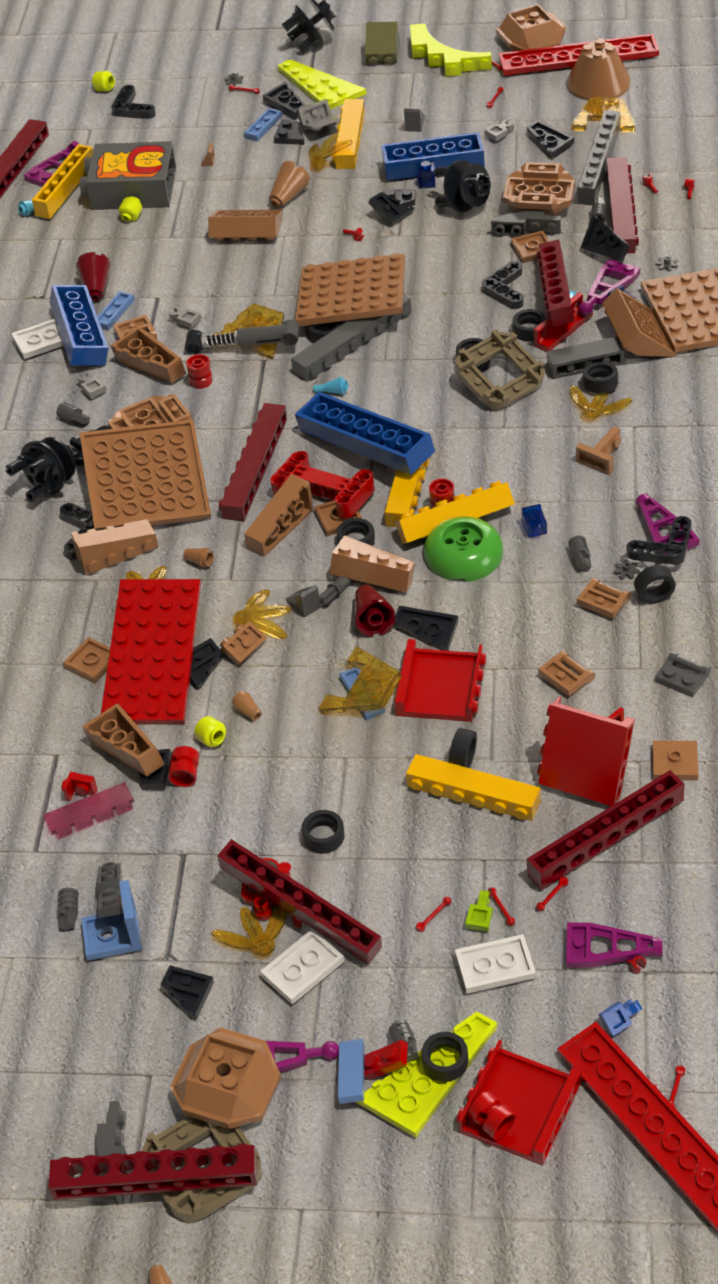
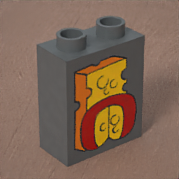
M172 141L95 144L92 157L85 158L86 177L80 178V192L82 197H89L91 210L119 209L123 199L130 196L138 198L142 208L170 207L177 170Z

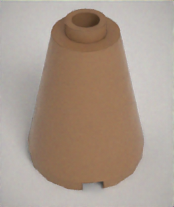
M292 161L282 163L269 195L272 206L283 207L309 184L310 177L303 167L300 166L298 168L295 166V162Z

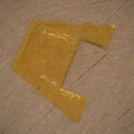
M591 97L572 122V130L586 131L587 121H601L604 110H614L621 112V131L635 132L636 127L624 99L618 97Z
M253 303L237 315L235 321L224 325V329L220 332L222 334L225 332L229 334L231 332L232 334L240 328L280 325L284 322V313ZM278 343L261 345L258 349L259 355L273 359Z
M355 646L347 662L349 666L362 668L345 698L329 694L325 696L318 708L323 715L328 714L329 711L345 713L348 709H357V711L383 709L402 677L397 669Z

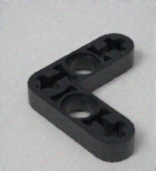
M133 85L123 86L111 106L112 114L116 117L151 119L156 116L155 107L151 104L132 103L136 96Z
M518 261L509 262L482 281L483 292L509 308H522L524 305L523 295L507 286L522 275V264Z
M66 503L60 507L62 519L81 528L78 531L79 534L87 533V530L94 529L91 511L74 503ZM83 517L88 518L85 521H79ZM71 538L64 545L65 554L69 559H77Z
M679 516L674 519L669 543L641 540L628 542L626 545L627 557L637 561L673 565L683 563L691 534L690 518ZM676 538L684 539L683 542H676L674 540ZM653 550H658L661 553L654 555L650 552Z

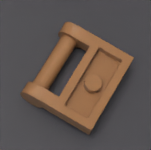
M147 315L113 325L118 339L137 326H140L157 339L155 329Z
M593 578L578 596L577 605L614 619L623 605L628 603L631 593L626 590L620 591Z
M565 651L559 652L538 669V674L567 696L572 695L586 683H591L596 675L592 670L585 669L571 659ZM569 668H571L572 670H574V671H575L576 673H578L580 676H578L577 674H575V673H574L573 671H571Z

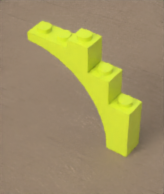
M426 24L410 25L413 59L428 57L429 68L445 67V77L459 76L461 72L492 69L491 52H467L453 49L436 41L427 31Z

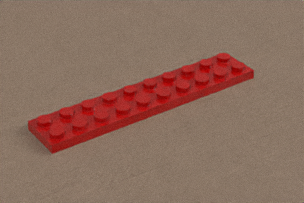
M653 34L605 40V42L615 46L622 61L659 56V48ZM595 41L499 53L503 75L512 76L520 73L527 74L551 69L573 68L583 50V46Z
M594 1022L558 1047L557 1053L571 1069L573 1067L582 1071V1081L718 1233V1154L597 1022Z

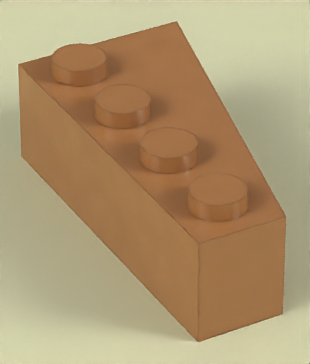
M137 326L111 345L116 361L170 383L175 382L186 374L181 358L140 326Z
M293 474L288 477L244 533L246 548L265 557L313 512L310 482Z
M147 519L123 523L121 527L106 526L105 530L96 531L95 529L87 530V533H71L77 560L85 575L159 548L156 533Z
M344 535L332 552L330 574L407 593L413 582L415 562Z
M118 703L82 726L91 744L145 776L150 775L165 765L156 746Z

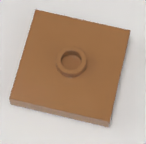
M653 740V780L669 770L680 780H698L697 741Z

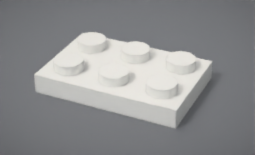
M55 319L11 333L24 359L64 346Z
M311 929L263 968L260 974L286 1000L294 1004L345 962L339 951L316 931Z
M524 934L455 949V956L466 994L536 978V971Z

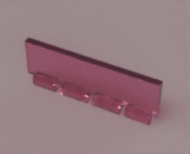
M124 782L43 814L51 834L56 833L58 838L73 833L72 826H75L76 830L79 831L94 825L92 818H96L99 823L114 817L112 810L116 809L119 815L133 809L131 803L134 802V799Z

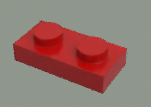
M399 1040L366 1054L364 1077L372 1080L406 1066L408 1043Z

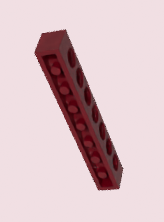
M560 240L539 244L540 251H537L548 321L552 320L553 327L574 322Z
M671 770L667 771L528 857L527 876L542 890L684 801L685 784Z
M238 1144L231 1147L217 1145L204 1149L190 1147L177 1151L164 1149L160 1152L150 1153L145 1151H138L134 1154L112 1153L109 1156L86 1155L82 1158L61 1157L50 1160L48 1188L53 1200L254 1186L257 1185V1154L254 1145ZM228 1163H235L232 1166H226ZM203 1165H209L207 1168H200ZM183 1166L181 1170H175L177 1167ZM158 1168L155 1172H149L151 1169ZM128 1170H133L129 1174H124ZM102 1172H107L103 1176H98ZM81 1174V1176L73 1178L75 1175Z

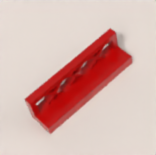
M578 292L571 298L574 322L553 327L552 320L548 321L547 318L534 328L535 347L545 352L551 351L593 316V312L587 316L579 312V305L583 302L582 293Z

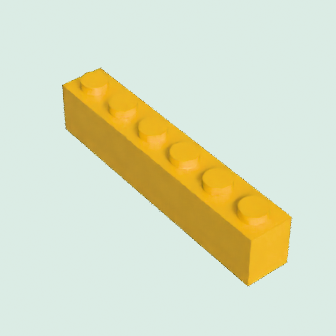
M345 99L344 106H341V115H339L341 120L337 125L338 133H336V143H334V152L332 153V162H335L336 169L356 168L365 115L364 99Z
M78 144L32 199L35 216L50 219L80 183V178L85 177V158L92 157L93 147Z
M430 458L412 475L396 470L385 509L387 527H396L395 521L400 520V515L409 512L411 516L415 515L414 508L418 507L419 504L418 494L422 493V480L425 481V467H429Z
M500 481L489 484V489L483 490V487L471 490L472 495L465 496V493L454 496V501L449 503L447 500L435 503L436 507L429 509V506L417 509L418 514L412 516L410 512L400 515V520L395 521L402 544L428 536L436 526L451 518L462 516L478 518L515 505L508 482L501 484Z
M415 754L406 772L407 787L413 790L453 799L456 802H464L478 808L493 810L500 814L504 813L518 819L533 821L541 802V787Z

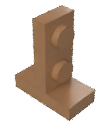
M613 426L594 448L579 443L576 447V462L610 475L613 471V456L610 454L621 443L620 428Z

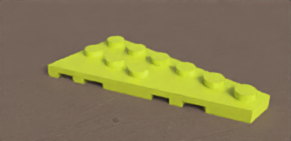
M291 59L277 65L279 72L315 102L324 99L328 100L330 110L343 105L345 99H357L367 94L366 89Z
M475 1012L456 1025L451 1032L463 1038L467 1045L468 1067L498 1028L497 1022L479 1012ZM440 1047L431 1053L430 1058L436 1065L450 1066L459 1060L460 1055L454 1048ZM421 1050L418 1052V1059L412 1060L406 1066L392 1071L383 1080L374 1082L372 1087L364 1092V1101L355 1102L415 1138L461 1078L446 1082L431 1078L423 1068Z

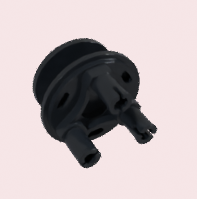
M309 0L317 12L310 19L298 5H295L292 16L282 23L287 32L297 25L287 33L292 42L302 33L308 35V38L298 45L303 54L312 46L324 43L314 26L320 20H323L330 30L333 31L335 29L331 20L336 17V14L330 9V4L326 0H322L320 3H317L315 0Z
M458 160L447 167H437L434 170L435 177H445V197H437L435 199V205L439 208L450 207L458 212H467L473 207L482 206L487 201L491 190V180L487 170L481 164H471L465 160Z
M46 437L41 441H30L25 444L17 460L7 464L5 471L9 476H14L23 470L26 478L34 486L33 489L26 492V498L28 501L34 502L43 495L55 494L62 490L65 481L71 479L75 474L76 465L73 452L69 446L55 437Z

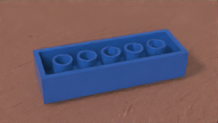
M479 132L381 145L386 180L428 176L434 174V170L437 167H447L458 160H465L471 164L478 163L485 167L484 149Z
M52 285L50 305L70 365H106L108 345L87 286Z

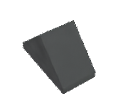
M404 108L405 131L421 132L425 115L420 109Z
M317 585L303 588L286 598L303 617L321 608Z

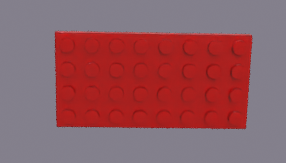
M120 579L101 714L118 703L135 724H185L201 591L200 579Z

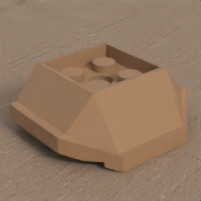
M538 4L508 13L501 26L496 29V35L513 51L559 46L565 34V25L552 12H547Z
M526 162L520 169L507 177L503 203L508 204L515 213L545 211V215L557 216L566 207L571 206L575 180L559 163Z
M175 394L168 395L167 397L153 396L118 410L113 418L108 421L109 429L191 420L192 417Z
M220 1027L189 1046L170 1088L183 1115L231 1129L251 1121L254 1123L263 1120L281 1080V1075L266 1041Z

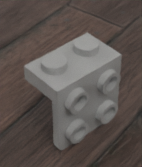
M326 99L296 109L301 128L313 130L314 132L322 130V127L326 125L328 127L337 124V121L341 120L339 116L331 115L328 100Z

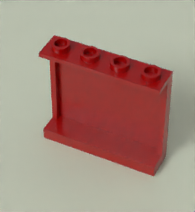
M408 639L395 698L396 716L472 722L473 715L478 713L476 697L480 698L481 685H479V681L483 682L484 669L481 668L486 665V653H483V645L479 644L478 653L419 649L416 646L415 639Z
M558 697L553 703L549 704L546 715L549 716V720L543 732L546 739L540 751V755L543 757L537 769V774L540 775L538 784L609 806L616 804L621 798L635 719L626 716L622 722L563 705L561 704L562 697Z
M498 1040L495 1048L491 1047L488 1052V1062L485 1068L481 1067L478 1072V1082L475 1088L471 1087L468 1092L465 1108L461 1107L457 1114L456 1122L459 1123V1133L543 1166L581 1086L582 1071L572 1067L569 1074L504 1050L502 1041ZM487 1091L500 1101V1105H505L516 1115L511 1129L498 1140H494L483 1130V1126H478L468 1117V1111L472 1103L478 1096Z

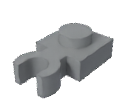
M507 119L503 120L502 124L495 123L485 129V136L498 141L508 135V132L514 130V123L508 124Z
M175 306L174 313L168 312L169 319L177 320V324L191 329L202 319L201 313L188 308L182 311L180 307Z
M85 372L86 378L77 376L82 390L91 399L107 391L106 386L97 377L92 378L90 372Z

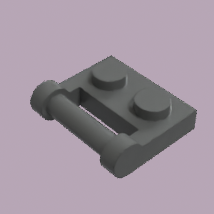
M671 651L668 659L655 675V682L693 698L709 676L711 667L705 664L702 666L679 656L677 652ZM675 663L699 673L698 676L674 666Z

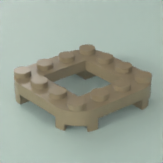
M494 330L487 339L467 350L462 348L458 352L454 371L484 405L488 406L492 411H497L513 404L541 386L544 378V363L541 360L537 362L521 346L514 332L509 334ZM502 353L522 375L502 387L499 385L494 387L477 367Z
M188 1116L158 1135H155L154 1132L150 1133L146 1137L142 1151L150 1153L160 1152L164 1149L173 1151L185 1150L212 1134L219 1146L231 1147L238 1144L251 1145L240 1127L227 1129ZM255 1148L257 1154V1182H259L262 1178V1166L258 1150ZM158 1168L151 1169L149 1172H155ZM254 1186L199 1189L194 1192L192 1190L159 1192V1194L177 1218L181 1219L184 1223L190 1224L207 1217Z

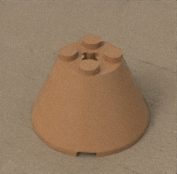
M598 38L595 42L583 46V50L567 78V88L571 94L583 100L591 101V98L608 101L626 93L630 87L631 79L615 46L605 42L602 38Z

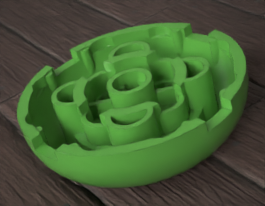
M468 516L455 517L440 523L427 536L424 544V559L428 568L441 578L453 581V579H465V582L474 581L491 574L500 565L504 551L503 542L497 530L486 521Z

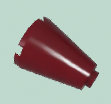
M95 252L85 253L79 256L76 262V270L82 285L87 286L91 300L98 301L104 296L110 270V261L104 254L100 256L96 255Z
M362 585L355 592V624L357 629L367 636H373V634L378 633L380 635L385 634L395 623L394 608L372 586Z

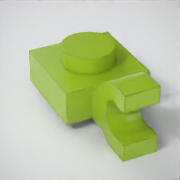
M480 890L477 905L470 904L465 922L467 929L489 932L493 916V907H489V891Z

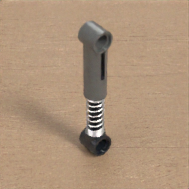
M286 320L280 325L240 328L232 334L231 332L229 334L226 332L222 334L220 332V335L215 333V335L210 334V336L193 329L186 334L185 351L196 355L200 354L205 348H211L212 345L213 347L217 345L219 347L221 345L226 346V344L230 346L231 343L240 347L273 343L295 345L298 342L299 324L294 320Z

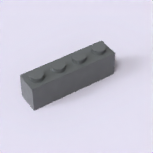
M618 337L547 351V367L553 379L583 373L585 367L597 362L611 363L615 366L624 364V349Z

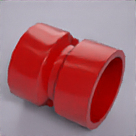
M203 354L190 356L186 361L190 385L196 389L210 386L213 378L209 358Z
M441 478L430 483L431 509L436 507L435 503L447 500L449 503L454 501L455 491L452 481Z
M179 746L172 751L168 778L175 786L189 787L195 784L200 757L196 749L189 746Z
M489 1091L478 1096L468 1111V1117L478 1126H483V1130L494 1140L502 1138L511 1129L516 1119V1115L505 1105H500V1101Z

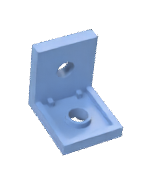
M128 880L119 882L123 914L99 918L98 914L81 918L87 961L142 950L137 910ZM105 932H113L108 938L101 937Z

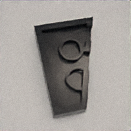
M286 82L262 95L264 102L295 118L298 116L296 109L306 106L299 96H296L294 91L288 88Z
M536 120L527 126V133L552 158L574 143L573 136L540 120Z
M592 215L580 248L624 262L630 245L597 216Z
M399 605L395 615L394 626L441 650L449 651L459 618L457 615Z

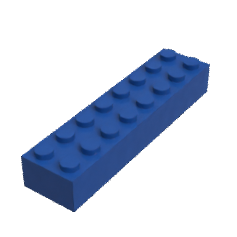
M318 392L295 413L300 431L409 475H412L435 452L429 433Z

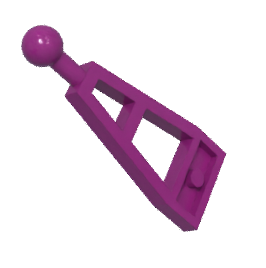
M608 259L600 268L588 293L587 301L579 305V312L584 316L590 315L593 312L595 303L601 305L616 288L622 290L630 285L640 275L641 268L632 264L618 262L614 259ZM605 274L622 279L614 285L602 282ZM598 290L603 292L600 295L596 294Z
M266 1041L274 1060V1052L299 1053V1056L276 1062L280 1073L307 1065V1058L323 1057L326 1060L332 1061L339 1056V1045L334 1041H327L322 1047L307 1049L305 1043Z

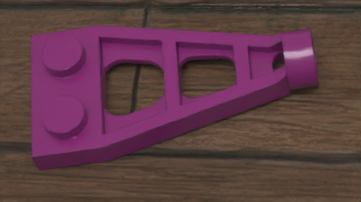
M72 141L66 149L31 168L24 174L25 181L43 187L53 175V173L47 172L45 169L50 166L58 169L62 164L58 161L66 159L79 143Z
M647 493L639 495L635 500V504L641 510L652 542L669 543L670 534L662 537L658 529L667 525L672 526L676 516ZM660 513L664 517L653 522L650 515ZM692 529L687 550L698 546L700 541ZM676 538L674 541L683 542L684 539Z
M567 922L566 967L592 968L632 960L636 956L663 957L662 938H653L650 935L594 923ZM593 937L609 939L612 942V948L608 952L595 954L591 951V939ZM620 939L634 941L636 948L630 951H618L617 941Z

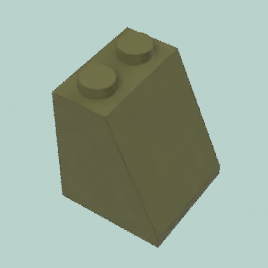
M397 21L366 22V63L390 64L397 62L400 43Z

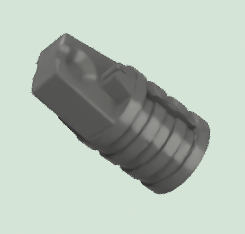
M598 197L597 202L592 204L591 218L592 215H595L605 223L607 207L604 204V198Z
M61 402L57 407V416L75 425H78V423L89 424L90 417L83 414L82 409L72 406L67 402Z
M574 536L568 541L572 558L579 569L588 571L592 566L586 539L584 536Z
M62 888L58 891L57 913L59 928L65 931L73 928L77 920L79 892L74 888Z
M404 1020L394 1022L389 1027V1034L393 1043L399 1040L408 1043L407 1063L418 1059L417 1042L409 1023ZM398 1026H400L403 1033H400Z

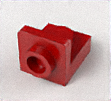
M71 771L61 785L66 801H70L75 792L81 795L95 796L98 791L94 776Z

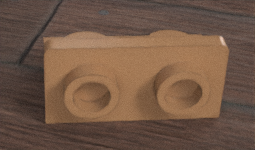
M248 621L244 626L240 624L234 630V635L231 638L227 636L220 643V650L222 654L225 653L239 666L267 639V636L252 622Z

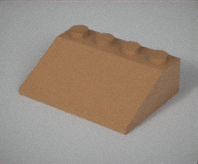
M283 209L216 210L208 217L209 238H214V240H224V238L241 240V237H247V240H257V237H264V240H274V237L279 235Z
M618 288L602 303L605 308L604 312L610 318V324L616 330L615 334L621 340V346L626 352L642 356H676L652 309Z

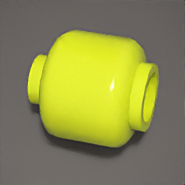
M97 71L92 77V85L98 92H107L113 89L115 78L109 71Z
M126 197L123 199L118 213L126 222L136 221L142 211V204L136 197Z
M205 716L195 726V737L208 747H216L224 741L226 727L219 720L211 716Z

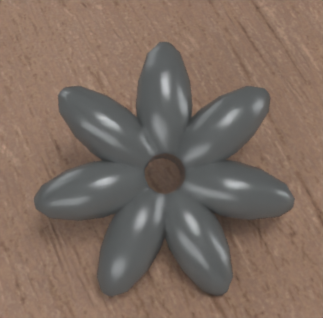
M238 73L228 74V78H224L227 81V85L232 83L235 86L236 82H243L241 79L244 76H239Z
M670 255L660 257V261L656 262V265H660V269L667 268L670 271L672 267H678V264H676L678 259L671 260Z
M626 559L623 564L616 563L618 569H615L614 573L620 574L621 579L625 578L626 575L633 579V573H640V570L636 568L637 562L631 564Z

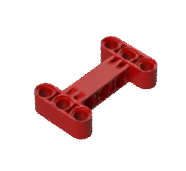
M305 451L294 452L270 478L273 496L291 474L310 482L311 495L335 501L337 514L342 519L351 518L375 491L372 471L368 469L360 470L349 479L311 468L308 454Z

